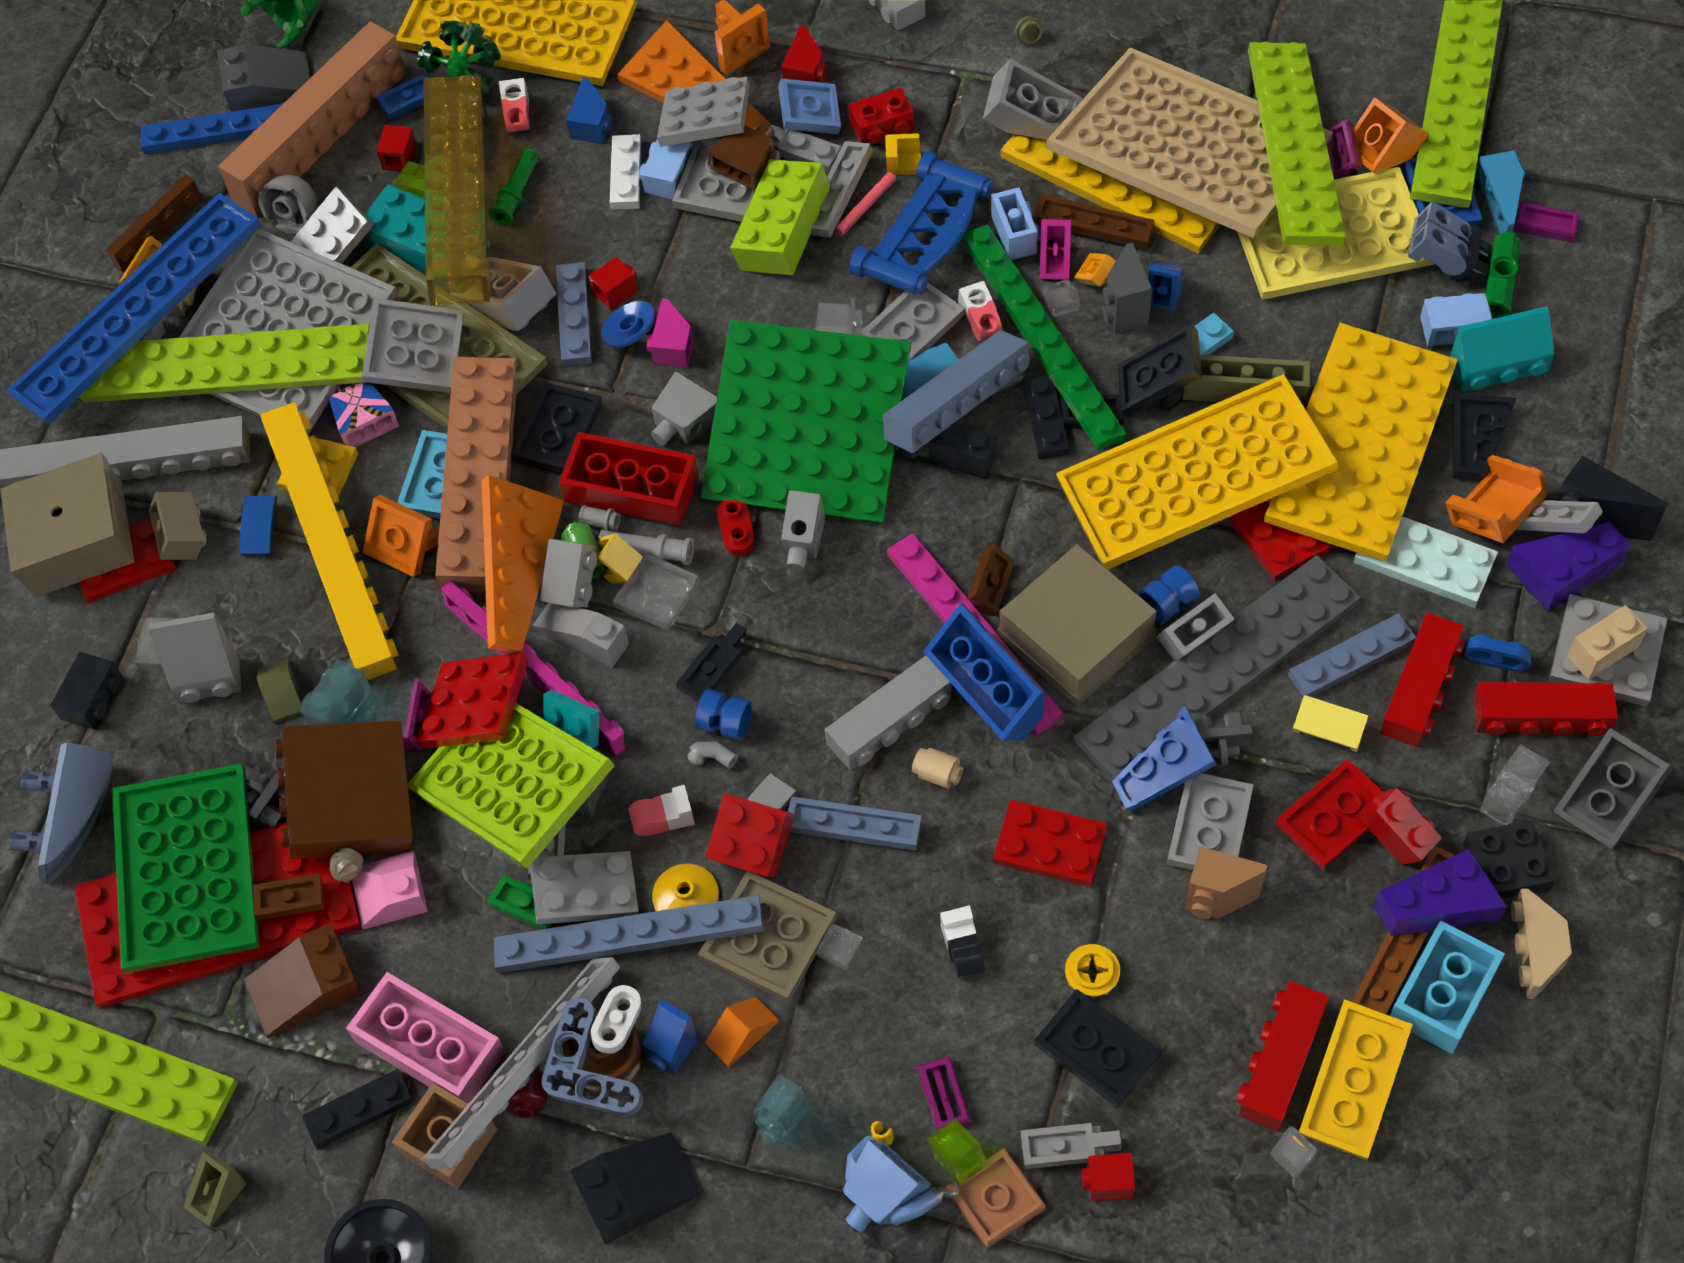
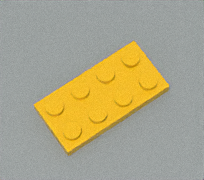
M1344 999L1298 1135L1367 1160L1413 1024Z

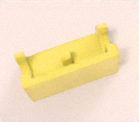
M1304 695L1293 726V732H1303L1349 747L1352 751L1357 752L1366 727L1368 715Z

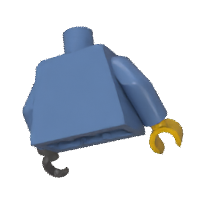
M880 1121L872 1123V1135L864 1137L847 1156L846 1184L843 1192L856 1205L846 1217V1221L859 1232H863L871 1220L877 1224L899 1225L918 1218L942 1202V1197L954 1198L960 1190L958 1182L952 1178H947L946 1182L952 1184L955 1191L949 1192L943 1187L938 1189L935 1187L930 1188L932 1184L889 1147L894 1139L892 1128H889L885 1134L879 1135L883 1129L882 1122Z

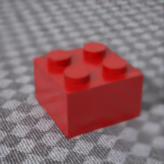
M724 793L705 858L763 876L776 878L795 814Z

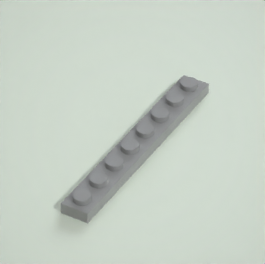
M613 957L595 958L588 963L423 1156L422 1159L430 1168L451 1169L464 1159V1152L469 1146L487 1131L486 1126L491 1120L507 1108L508 1100L512 1095L524 1087L530 1080L529 1075L534 1069L548 1059L566 1003L573 998L583 997L593 1004L592 1001L598 993L612 983V977L620 968ZM581 1007L579 1012L574 1011L572 1015L576 1019L586 1011L584 1007Z

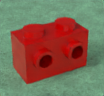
M902 87L848 104L850 124L859 143L876 144L886 140L885 135L906 134L914 131V112Z
M1394 788L1378 792L1357 816L1401 865L1422 861L1442 837L1435 831L1433 822L1421 815L1412 805L1411 798L1405 792Z

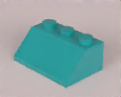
M1546 306L1458 327L1450 357L1458 359L1453 374L1461 392L1471 389L1480 390L1488 385L1501 382L1510 383L1518 378L1530 375L1539 376L1549 371L1554 356L1549 310Z

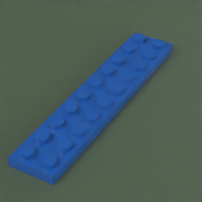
M219 193L6 391L13 399L47 425L51 424L261 227L259 219Z

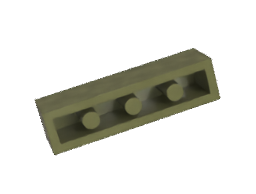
M1200 355L1202 377L1183 387V400L1220 402L1284 374L1300 402L1306 407L1310 387V361Z

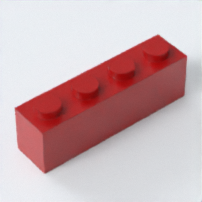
M1426 612L1384 717L1380 734L1417 748L1422 736L1429 737L1435 719L1429 718L1432 709L1439 711L1445 696V692L1440 691L1443 682L1450 683L1456 667L1450 664L1453 656L1460 657L1466 639L1460 638L1464 625Z
M1479 682L1473 697L1476 731L1487 732L1489 735L1521 733L1525 736H1533L1538 733H1554L1557 736H1568L1573 733H1588L1590 736L1597 737L1605 735L1610 728L1613 729L1618 719L1613 683Z
M1290 980L1285 992L1278 990L1271 1008L1277 1011L1273 1022L1266 1020L1259 1039L1265 1042L1261 1053L1254 1051L1247 1070L1253 1073L1249 1084L1242 1082L1235 1101L1241 1104L1238 1116L1279 1132L1329 999L1328 995Z

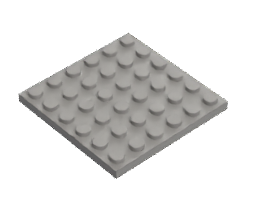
M258 228L239 246L179 338L370 324L374 298L394 301L399 292L396 287ZM338 384L213 393L210 395L260 417V414L295 402L299 413L306 412L313 428L329 403L330 396L336 392ZM312 428L306 430L308 434Z

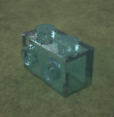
M337 659L332 667L324 671L321 681L313 692H309L305 696L300 710L308 725L348 723L372 689L364 672Z

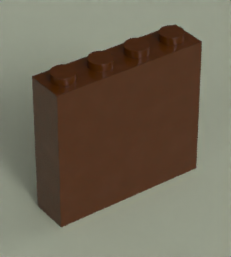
M401 721L282 727L281 739H275L276 759H282L283 768H277L278 788H284L285 797L279 798L280 818L286 817L287 827H281L282 847H289V859L332 857L341 848L353 849L360 855L411 851L413 836Z

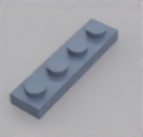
M585 262L556 265L562 365L566 367L591 364L592 350Z
M1398 613L1289 669L1288 676L1303 697L1304 695L1313 697L1414 645L1416 636Z
M791 796L788 812L795 814L790 829L792 833L917 851L922 815Z

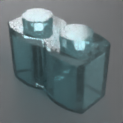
M781 1074L776 1076L753 1110L757 1118L755 1123L760 1129L758 1134L773 1145L777 1141L785 1144L809 1109L805 1101L806 1093L804 1090Z

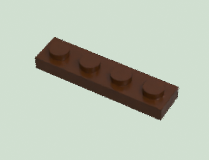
M185 175L106 249L115 268L121 272L126 270L146 238L152 236L158 240L188 210L197 204L202 197L194 179Z
M1044 194L1041 195L1034 214V224L1037 223V225H1041L1042 219L1071 220L1072 233L1124 245L1133 243L1134 247L1147 249L1155 222L1153 219Z

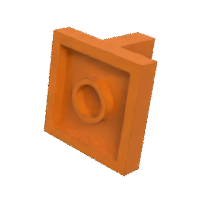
M721 0L715 4L717 14L715 20L719 29L714 33L719 68L726 76L770 49L766 10L759 3L743 14H740L726 0Z
M379 495L373 498L363 553L415 577L421 574L425 552L438 546L439 530L433 527L431 518Z

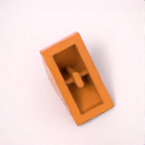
M757 997L749 998L725 1009L705 1041V1045L729 1068L779 1022V1019Z

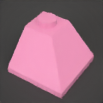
M414 851L362 865L363 870L360 876L352 880L361 928L363 930L428 912Z

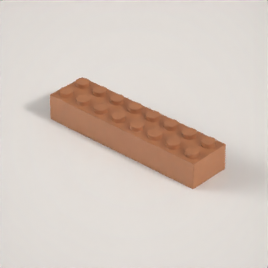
M370 21L218 165L233 202L258 218L262 214L258 195L268 182L277 176L294 175L300 177L303 173L307 172L311 165L325 154L341 136L345 135L378 101L376 96L390 90L397 82L401 81L406 74V69L394 34Z
M453 358L436 564V580L439 592H442L441 588L451 581L459 589L463 587L469 593H486L482 479L491 475L510 482L517 387L515 358Z

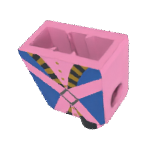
M371 383L338 384V393L331 395L329 398L344 445L357 447L399 427L392 407Z

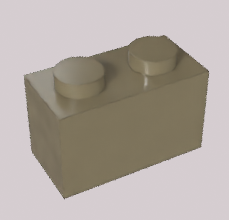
M155 492L148 512L160 560H197L201 548L206 545V531L201 529L199 521L200 508L195 504L192 492Z

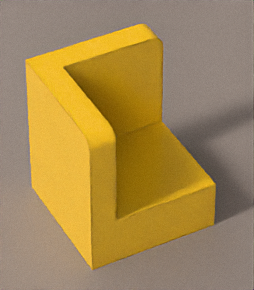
M920 134L885 135L887 173L891 172L895 176L916 175L917 166L921 158Z
M618 534L603 536L599 543L604 548L598 556V559L608 567L603 577L611 584L628 581L643 556Z

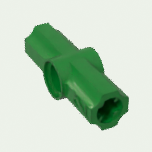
M1504 231L1502 234L1495 235L1485 293L1491 317L1494 319L1510 314L1521 239L1512 232Z

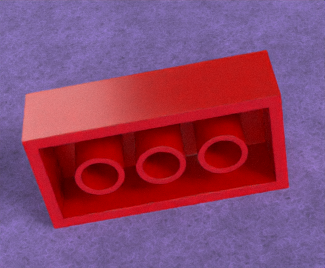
M578 432L559 485L564 502L581 506L587 505L588 507L602 510L612 508L619 514L682 526L699 473L695 455Z

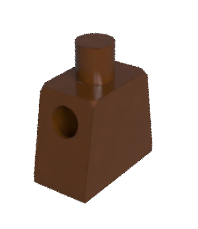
M762 122L754 130L744 125L743 133L724 136L708 150L711 170L756 191L769 159H775L774 141L772 139L775 131L772 126Z

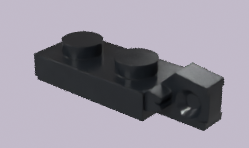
M735 623L726 636L720 634L718 637L714 636L677 681V689L698 702L706 689L715 690L741 658L744 652V647L742 646L748 639L747 629Z

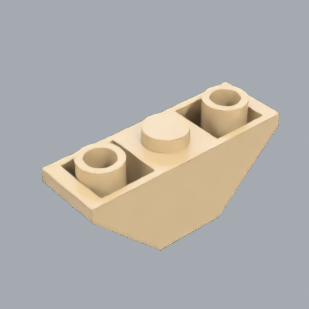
M1521 889L1516 901L1511 903V918L1513 922L1518 924L1519 933L1515 935V950L1517 954H1521L1523 966L1519 967V983L1521 987L1526 988L1527 999H1534L1564 968L1572 951L1568 921L1529 889Z

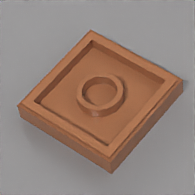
M1005 1148L958 1178L956 1181L959 1184V1193L956 1197L951 1198L986 1249L1046 1209V1205ZM952 1184L946 1186V1191L952 1192L955 1191V1188Z

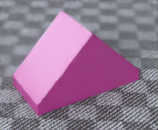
M1041 220L1040 279L1069 280L1071 220Z

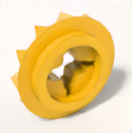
M1087 944L1078 947L1069 955L1065 964V975L1069 986L1094 999L1096 996L1107 995L1110 990L1117 986L1120 977V965L1116 956L1106 947ZM1091 960H1094L1096 970L1102 971V973L1097 974L1094 983H1091L1089 974L1083 973V971L1088 970Z

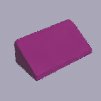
M414 680L403 735L404 753L422 752L423 749L416 741L432 693L420 680Z

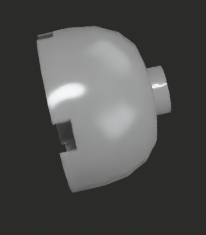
M294 175L277 176L268 182L258 195L259 207L267 220L272 218L278 224L275 228L288 234H297L318 208L317 197L313 189L303 179Z

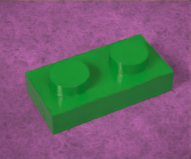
M504 874L502 875L487 900L488 907L539 930L550 928L553 923H536L532 886Z

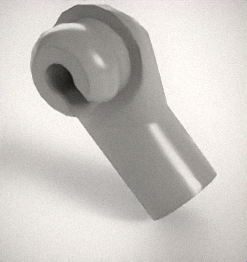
M716 741L696 742L690 746L691 751L687 755L688 760L695 765L703 764L705 758H713L728 769L732 768L738 760L737 754Z

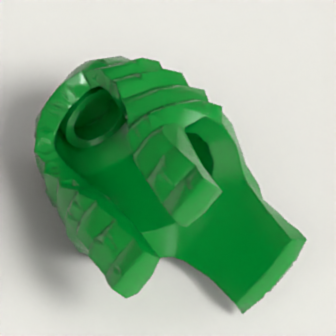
M249 0L240 10L242 15L248 16L255 10L262 8L285 31L283 38L276 45L277 48L284 49L299 38L310 16L314 14L318 0Z

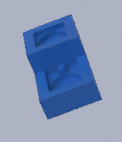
M277 496L245 497L239 541V554L242 556L273 555V527H277Z

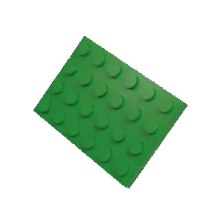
M240 763L112 788L122 971L128 974L260 948L258 920L254 915L253 885H255L250 818L248 816L246 769L244 765Z

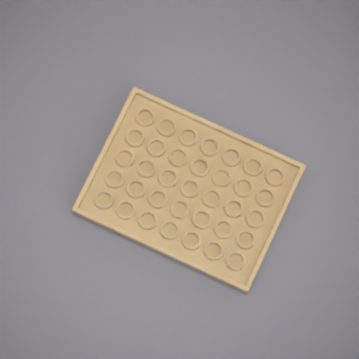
M1129 48L1047 139L1046 148L1251 238H1255L1277 210L1257 100L1133 48ZM1323 128L1326 144H1328L1333 132Z

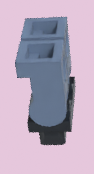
M1432 201L1414 220L1413 238L1410 242L1408 257L1417 262L1422 258L1440 266L1441 271L1445 274L1452 275L1451 279L1458 283L1465 276L1478 283L1488 273L1489 265L1484 263V261L1491 253L1492 245L1481 240L1483 231L1476 225L1471 228V225L1465 220Z

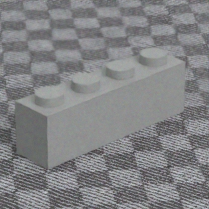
M924 656L825 728L826 744L850 771L858 765L863 766L883 746L889 747L895 743L902 732L909 727H917L932 710H939L944 707L951 697V683L931 660Z

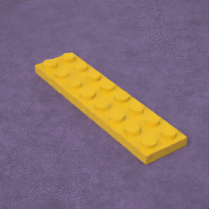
M1013 134L1001 149V158L1105 209L1155 220L1154 233L1197 254L1201 252L1221 225L1046 148V139Z

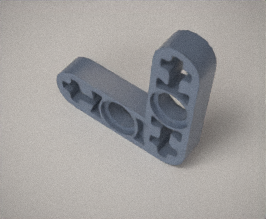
M583 997L571 999L563 1009L542 1076L543 1089L556 1100L620 1116L635 1115L643 1105L642 1092L635 1084L582 1070L591 1041V1028L597 1017V1011L591 1002ZM581 1007H584L588 1016L587 1018H581L577 1026L580 1032H583V1035L581 1036L574 1031H567L568 1027L575 1030L577 1020L572 1015L573 1012H579ZM569 1039L578 1041L579 1049L574 1056H562L561 1046L565 1041ZM563 1074V1078L567 1082L576 1084L575 1096H572L574 1090L568 1086L561 1085L558 1091H556V1087L551 1081L559 1079L560 1075ZM589 1082H599L602 1087L600 1095L593 1100L586 1099L583 1095L584 1087ZM610 1085H613L611 1091L617 1095L624 1096L627 1090H630V1095L634 1098L633 1103L627 1102L625 1107H622V1103L618 1099L609 1097Z

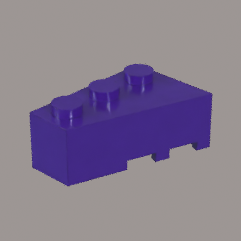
M1608 522L1592 526L1586 533L1567 532L1515 545L1511 550L1506 566L1549 611L1567 600L1569 594L1575 595L1621 566L1631 544Z
M1470 849L1380 890L1373 905L1374 910L1391 936L1434 931L1440 920L1450 926H1455V928L1466 927L1467 924L1488 922V924L1498 923L1507 907Z

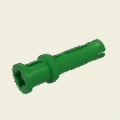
M525 148L522 151V155L508 183L499 189L495 205L491 206L488 210V216L493 222L502 226H508L512 223L513 213L522 203L521 193L540 159L538 152L532 158L535 152L534 149Z

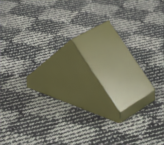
M288 658L257 669V682L274 724L305 714Z
M207 1149L201 1155L184 1208L210 1227L215 1224L247 1183L235 1169Z

